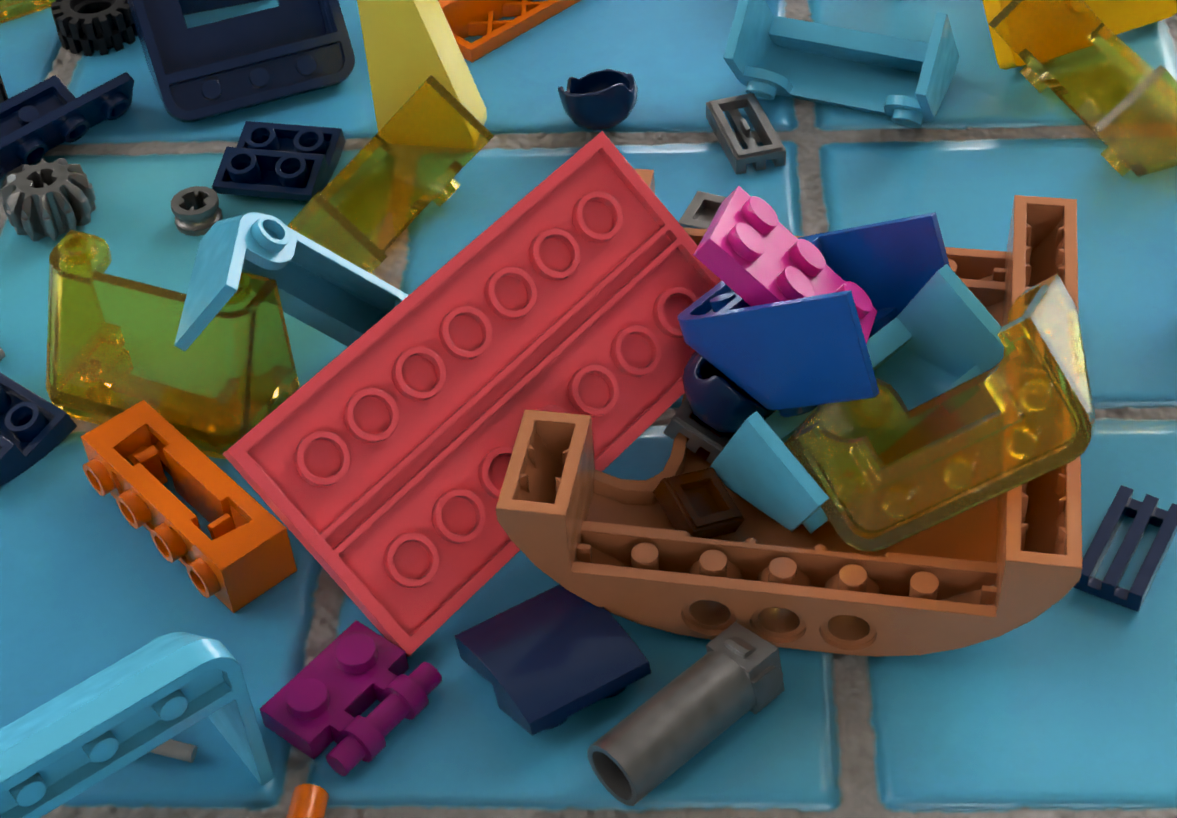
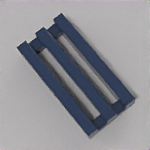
M1121 485L1082 560L1081 577L1073 588L1139 612L1177 532V505L1172 503L1168 511L1157 508L1159 498L1146 494L1143 502L1132 499L1133 489ZM1124 517L1134 518L1104 580L1094 578ZM1148 525L1159 527L1160 529L1130 591L1118 587Z

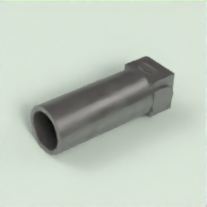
M734 622L706 644L707 654L590 745L587 749L588 759L599 781L617 800L625 805L634 806L748 711L756 715L785 691L778 647L739 623Z

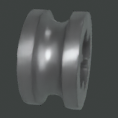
M195 186L181 190L174 195L171 200V209L175 215V224L179 232L189 236L205 235L214 223L223 220L222 211L218 207L219 199L217 193L208 187Z

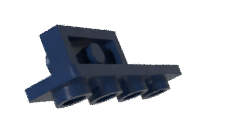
M125 72L75 98L61 80L54 75L0 103V180L4 174L23 164L31 165L36 163L47 151L63 142L71 143L80 139L89 128L106 119L115 120L121 117L132 103L133 78Z

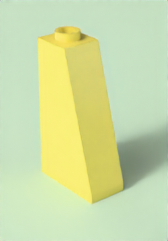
M357 0L379 140L477 146L487 119L486 107L439 1Z

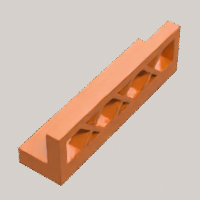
M581 0L438 1L463 57L470 62H474ZM503 17H517L513 20H499ZM469 36H483L472 43L465 40Z

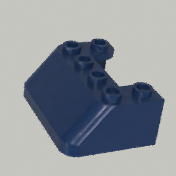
M128 0L148 68L165 110L178 121L195 122L334 86L343 82L353 70L355 56L339 1L277 0V7L188 29L178 0Z

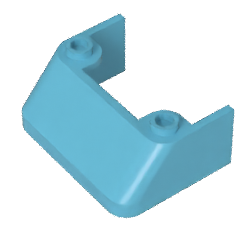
M739 0L723 59L738 81L747 86L745 92L747 94L754 93L756 98L774 100L775 95H781L891 116V121L898 125L920 128L922 122L934 120L954 78L959 53L946 13H936L929 43L774 16L765 0Z
M258 212L246 213L217 221L201 239L174 346L186 351L236 293L238 287L348 347L403 301L408 294L287 227L275 216Z
M948 264L940 268L895 319L868 339L866 345L880 392L875 398L822 404L810 412L793 417H782L779 410H776L764 420L756 411L743 422L710 465V468H714L723 484L789 531L793 532L803 524L811 534L842 509L834 498L944 409L955 418L983 395V391L976 383L1018 345Z
M173 632L161 635L137 651L1 728L0 818H41L207 716L261 785L266 784L274 776L240 664L218 640L186 632Z

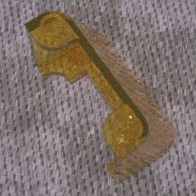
M70 230L49 255L46 390L51 404L68 413L70 417L101 425L140 401L145 400L206 456L226 459L223 455L226 450L300 387L276 280L241 272L236 293L186 351L175 347L174 343L187 294L105 274L104 272L111 263V251L107 242L95 235Z
M1058 274L1027 289L1014 301L1008 312V323L1002 326L997 334L1004 345V358L1000 365L911 410L907 409L900 395L889 383L876 378L880 393L875 398L818 405L784 443L829 497L821 505V508L837 534L846 544L857 550L868 552L885 549L1068 464L1085 452L1095 432L1096 416L1080 317L1073 299Z

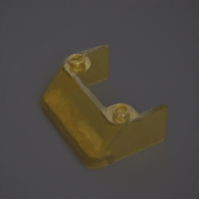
M1012 0L989 23L992 29L1027 64L1020 73L1034 88L1041 93L1049 87L1108 146L1101 155L1122 177L1130 170L1137 177L1177 166V81L1162 65L1153 70L1102 23L1083 0Z
M430 75L383 128L321 192H318L305 205L287 227L376 276L373 271L386 259V250L431 201L441 207L461 185L454 177L494 135Z

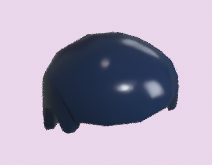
M605 69L591 72L580 79L570 77L567 83V91H564V88L561 86L558 87V92L563 108L571 120L578 127L595 131L613 128L624 121L635 106L638 88L631 73L626 74L625 72Z
M696 351L689 359L683 375L684 391L688 404L694 415L717 432L735 434L743 422L756 411L764 420L776 411L764 408Z

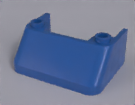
M936 212L798 238L805 239L815 245L824 256L826 265L845 282H854L867 293L873 307L877 310L869 338L895 319L940 268L946 264L949 265ZM720 281L677 316L684 341L688 346L764 408L779 410L782 417L802 415L822 404L875 398L880 393L851 290L750 306L729 286Z

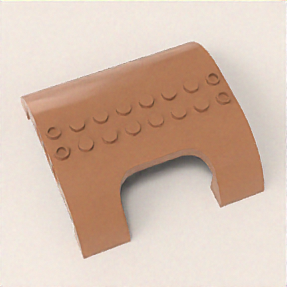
M634 169L655 194L654 170ZM1014 195L1007 251L945 247L950 268L1015 341L1018 347L976 383L983 391V395L955 418L944 409L834 498L842 509L810 534L803 524L793 532L789 531L725 486L745 520L733 533L710 539L691 537L687 531L674 529L653 491L664 478L710 468L711 463L706 461L710 454L709 451L700 446L696 453L686 448L689 438L678 432L673 442L671 455L663 471L647 480L620 479L595 469L591 415L527 409L524 410L496 505L497 521L511 541L529 560L566 590L597 607H604L608 612L637 624L678 635L713 640L734 622H737L774 646L781 648L873 657L912 656L961 649L999 637L1034 620L1060 601L1079 582L1082 573L1077 199ZM683 227L697 246L707 229ZM685 393L683 394L682 403H683V401H684L685 398H686V394H685ZM692 411L689 418L700 423L701 420ZM713 428L710 430L719 437L723 434V432H717Z

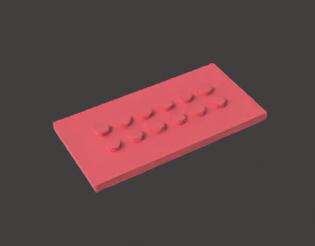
M601 131L233 444L223 455L384 638L406 651V655L409 657L520 551L497 521L496 505L524 410L591 415L595 469L603 472L685 393L683 385L684 369L695 350L685 343L677 316L722 280L693 255L698 247L697 244L605 133Z

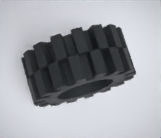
M55 0L56 2L51 4V12L60 42L66 50L70 49L71 53L78 55L83 50L84 56H93L94 51H99L100 55L109 54L108 49L110 48L119 51L124 49V42L131 45L136 41L135 36H138L128 0Z

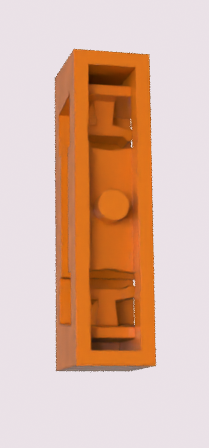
M145 400L140 401L81 436L89 460L83 464V470L92 487L101 496L110 493L116 499L121 513L132 527L138 529L144 526L150 532L155 546L168 562L173 563L178 559L186 567L192 583L204 597L209 598L215 595L228 609L235 613L297 571L287 528ZM163 469L172 476L176 492L210 523L207 525V528L210 531L212 540L201 531L197 516L163 485L168 482Z

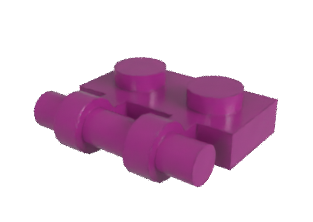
M356 620L260 708L264 726L313 760L333 741L336 742L337 745L326 755V760L335 772L341 776H346L361 760L370 762L386 747L384 738L404 718L413 720L429 704L428 695L442 682V677L439 671L428 662H422L409 676L405 675L404 673L409 669L406 651ZM376 700L381 702L365 718L360 716Z

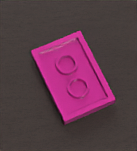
M738 186L720 205L693 255L750 306L851 290L867 344L877 314V310L873 307L867 293L856 283L851 281L845 282L826 265L824 256L815 245L805 239H798L779 222L774 209L766 201L757 196L751 197Z

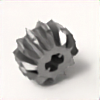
M42 158L39 164L33 166L23 164L22 172L8 175L7 185L1 189L3 197L1 202L10 225L15 228L17 235H29L32 241H39L45 236H50L56 241L61 234L68 233L74 235L76 234V226L87 225L91 222L90 214L96 209L94 202L96 200L92 184L88 181L87 174L83 172L80 164H68L65 158H59L54 162H46Z

